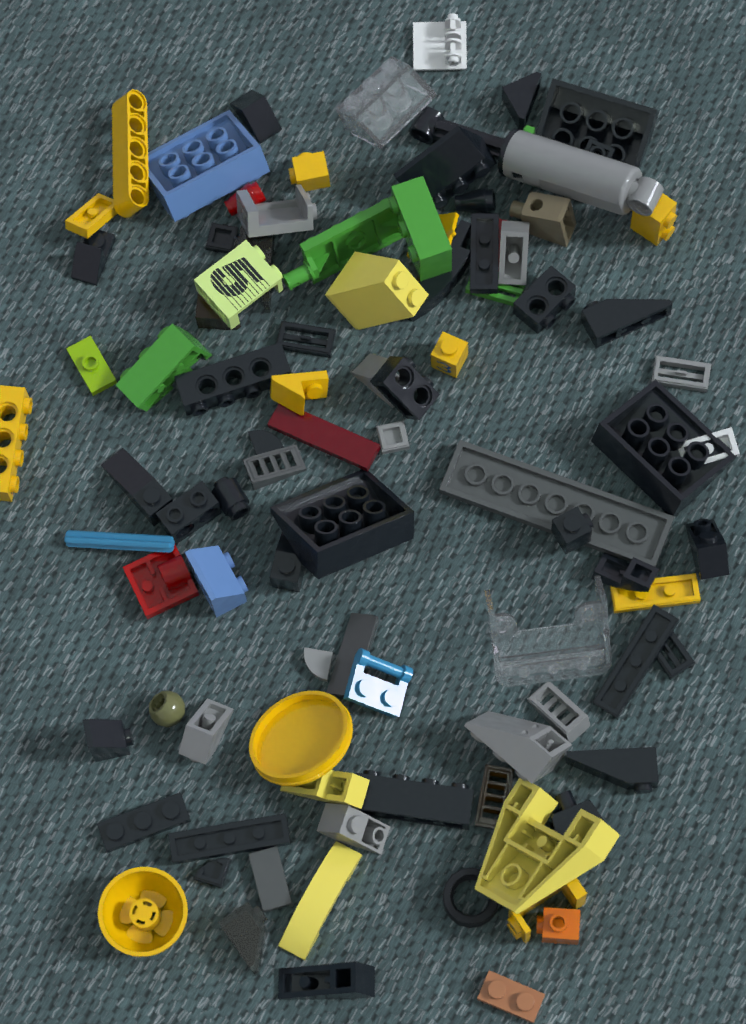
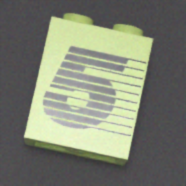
M247 240L194 279L197 292L231 330L240 324L238 314L274 287L278 293L283 291L281 280L283 275L274 264L270 266L264 260L266 257L257 245L252 247Z

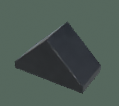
M535 72L502 87V100L518 129L523 130L528 122L541 87L542 73Z
M250 90L230 103L232 109L259 144L282 130L264 95Z

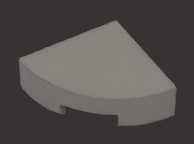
M304 647V659L310 672L317 679L328 682L333 652Z

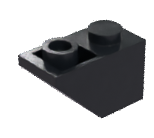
M698 519L694 523L686 524L695 568L700 579L729 575L727 545L714 519Z

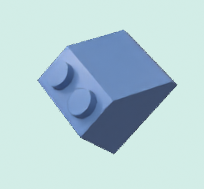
M218 545L190 549L185 552L190 570L216 618L247 602L245 592L248 591V588L241 575L235 577L232 571L235 564L228 552L223 554Z

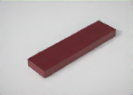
M278 404L267 424L268 428L367 472L381 448L380 444L305 411L304 416H301L281 404Z

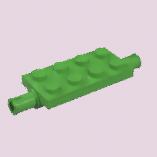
M388 198L299 244L304 259L303 265L283 274V281L287 288L291 291L310 279L313 284H316L341 271L355 251L373 254L402 239L398 228V222H400L397 213H392Z

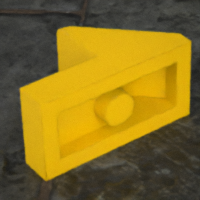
M327 370L271 376L270 397L284 407L304 416L305 400L327 398L329 381Z

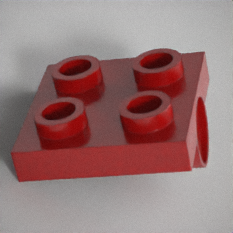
M176 545L171 553L154 552L123 567L147 620L199 596V592Z

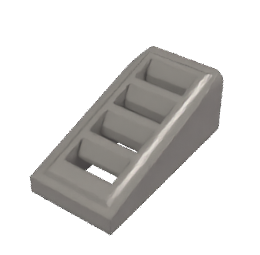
M549 680L527 698L528 702L554 730L570 743L575 741L590 727L588 715ZM552 693L554 697L542 705L540 702L548 694ZM560 701L561 705L551 713L549 710ZM568 710L570 713L560 721L558 718Z

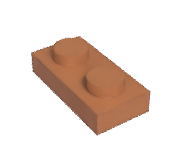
M489 970L477 1000L534 1024L545 994Z

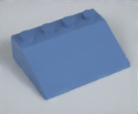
M230 110L148 152L149 184L174 222L188 217L198 209L211 205L215 200L235 192L248 182L258 180L262 175L270 172L261 146Z

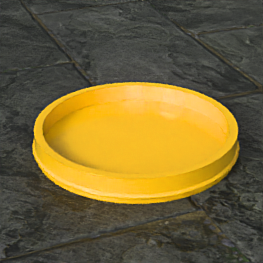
M303 691L281 699L260 717L251 733L249 753L256 771L265 780L281 786L303 785L324 776L341 761L350 746L353 734L351 715L348 709L335 696L322 691Z

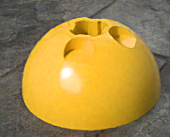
M136 867L117 875L104 889L98 905L99 926L106 940L120 952L134 957L154 956L170 948L181 936L188 917L186 896L179 883L168 873L153 867Z

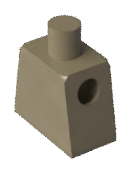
M531 192L525 203L514 200L510 206L509 215L511 217L521 219L524 222H530V235L564 247L568 246L576 227L571 199Z

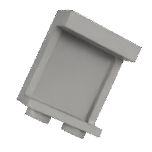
M298 184L295 185V199L254 204L247 190L236 191L237 216L248 238L314 230L313 220L317 219V207L315 203L311 202L309 192L306 193L302 185Z

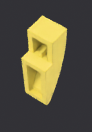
M330 770L324 776L303 785L281 786L280 791L327 803L350 805L354 808L362 809L370 780L354 773Z

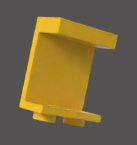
M575 878L519 914L509 910L507 927L514 938L517 940L521 937L524 943L530 941L531 929L522 916L560 891L563 892L573 909L583 906L586 901L587 892L579 880Z

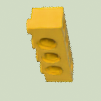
M0 385V443L3 440H11L8 446L0 447V466H6V470L0 473V501L12 502L13 493H18L20 480L19 476L16 475L18 466L22 467L24 461V451L21 450L22 440L26 441L28 437V424H25L26 415L31 414L33 406L32 398H29L25 387ZM15 414L12 420H3L6 415Z

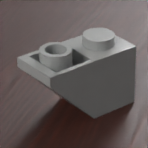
M332 803L325 804L317 828L318 832L335 841L380 855L390 830V826L350 805Z

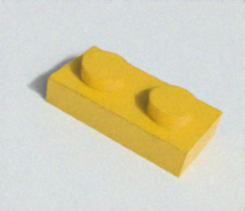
M100 193L96 194L65 220L66 230L88 239L118 214L114 209L113 199Z

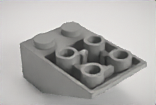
M491 711L483 713L464 725L475 740L485 743L493 750L492 752L497 759L507 762L515 769V773L519 778L529 781L531 784L552 772L572 746L569 741L549 725Z

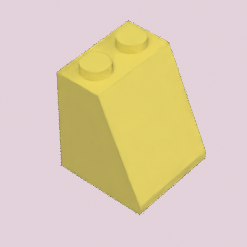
M356 251L325 294L357 330L414 317L429 295L400 260Z

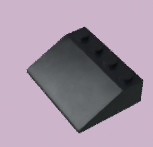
M552 79L536 135L585 150L591 138L614 148L615 152L612 159L640 168L660 110Z
M654 380L601 421L591 440L600 451L663 511L672 516H676L687 507L737 457L718 437H715L710 429L657 380ZM703 435H707L709 438H711L708 441H695L690 443L688 446L684 447L685 453L683 454V457H680L678 449H680L687 440L697 438ZM706 443H711L714 447V451L709 454ZM724 452L728 454L725 459L704 464L708 457Z
M363 469L270 507L271 514L300 562L317 579L414 539V511L371 472Z

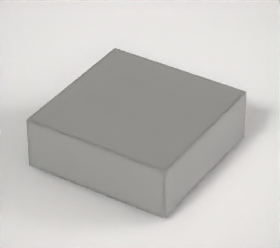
M404 420L376 426L382 455L410 449Z

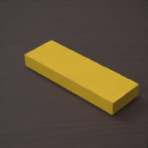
M696 573L655 578L648 592L629 591L610 586L614 613L651 609L653 605L663 608L696 604L701 601Z

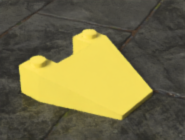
M519 778L503 803L474 889L512 912L519 914L603 862L620 835L602 819L583 809L579 810L564 835L546 827L545 823L558 805V802L539 786Z

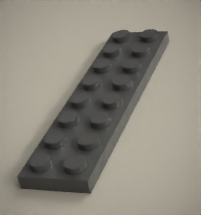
M459 440L439 488L440 494L553 534L551 531L552 519L578 506L582 514H588L594 526L592 528L591 541L584 546L603 553L605 552L628 562H631L634 557L654 567L657 565L674 520V516L463 440Z

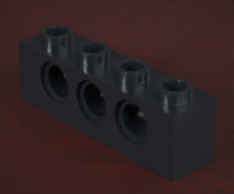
M279 342L174 376L186 415L199 416L205 414L209 408L216 406L227 407L235 403V400L243 397L248 399L255 398L261 395L262 391L270 389L271 376L292 373L282 344ZM259 370L268 371L266 375L261 377L255 375ZM231 379H241V382L237 385L228 384ZM206 387L215 388L209 394L202 393V390Z

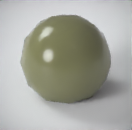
M169 690L161 691L149 703L150 717L159 726L173 727L180 723L184 717L185 703L178 693Z

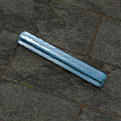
M68 530L64 537L66 546L80 548L171 553L175 546L174 538L166 535Z

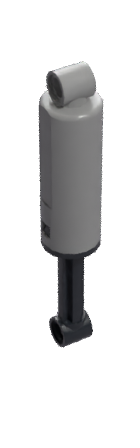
M428 106L421 107L409 128V133L414 139L425 144H431L433 140H439L458 125L484 139L494 159L498 160V171L501 176L619 215H626L633 210L640 215L650 216L664 192V188L659 182L650 177H642L639 167L521 129H513L503 139L445 120L439 111Z

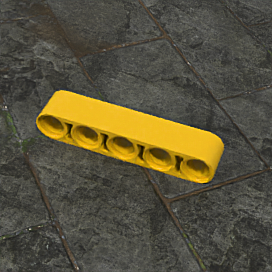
M135 89L128 91L112 105L113 205L115 211L124 218L131 217L149 202L147 101L145 96Z

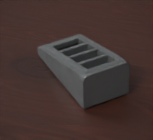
M297 444L243 459L244 467L254 490L307 471ZM292 454L296 466H290L287 455ZM276 459H282L285 469H279ZM271 462L274 472L269 473L266 463ZM260 466L263 475L258 476L255 467Z

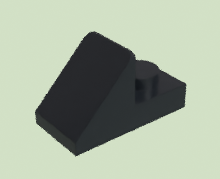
M97 230L88 239L85 238L83 243H76L71 273L72 279L95 286L98 285L116 240L115 234Z

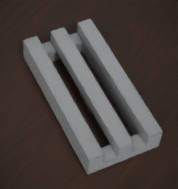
M656 355L651 383L657 380L662 386L707 392L711 364ZM660 365L700 370L704 371V375L659 367ZM658 375H664V376H670V377H677V378H684V379H690V380L703 381V383L694 382V381H687V380H680V379H674V378L661 377V376H658Z

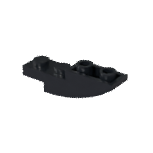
M460 220L457 229L455 228L456 235L451 243L452 271L420 281L419 276L416 280L429 295L415 316L408 318L409 321L413 322L435 308L448 296L464 275L470 263V250L465 249L471 236V223Z

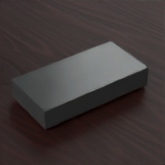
M275 846L248 854L263 913L293 905L278 847Z

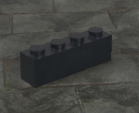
M364 770L363 774L356 773V775L370 780L362 809L356 808L357 810L372 817L469 830L474 789H468V785L463 783H451V786L439 785V781L424 778L421 782L411 781L410 777L401 774H393L392 778L380 776L381 773L373 770Z

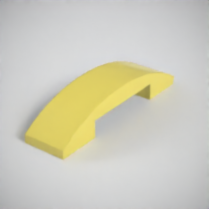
M338 841L334 843L302 896L278 945L280 948L305 961L319 936L321 927L344 885L352 876L362 854Z

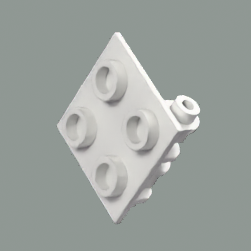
M451 13L447 15L445 22H413V71L467 70L466 21H461L457 14Z

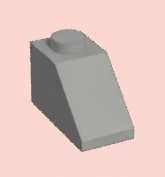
M502 220L498 284L526 285L530 222Z
M207 698L186 724L178 754L188 757L191 761L206 764L216 751L234 709Z

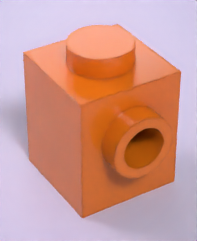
M544 907L543 916L537 915L536 934H542V942L578 945L580 910Z

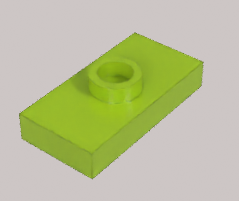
M91 335L66 348L92 396L117 384L113 373Z

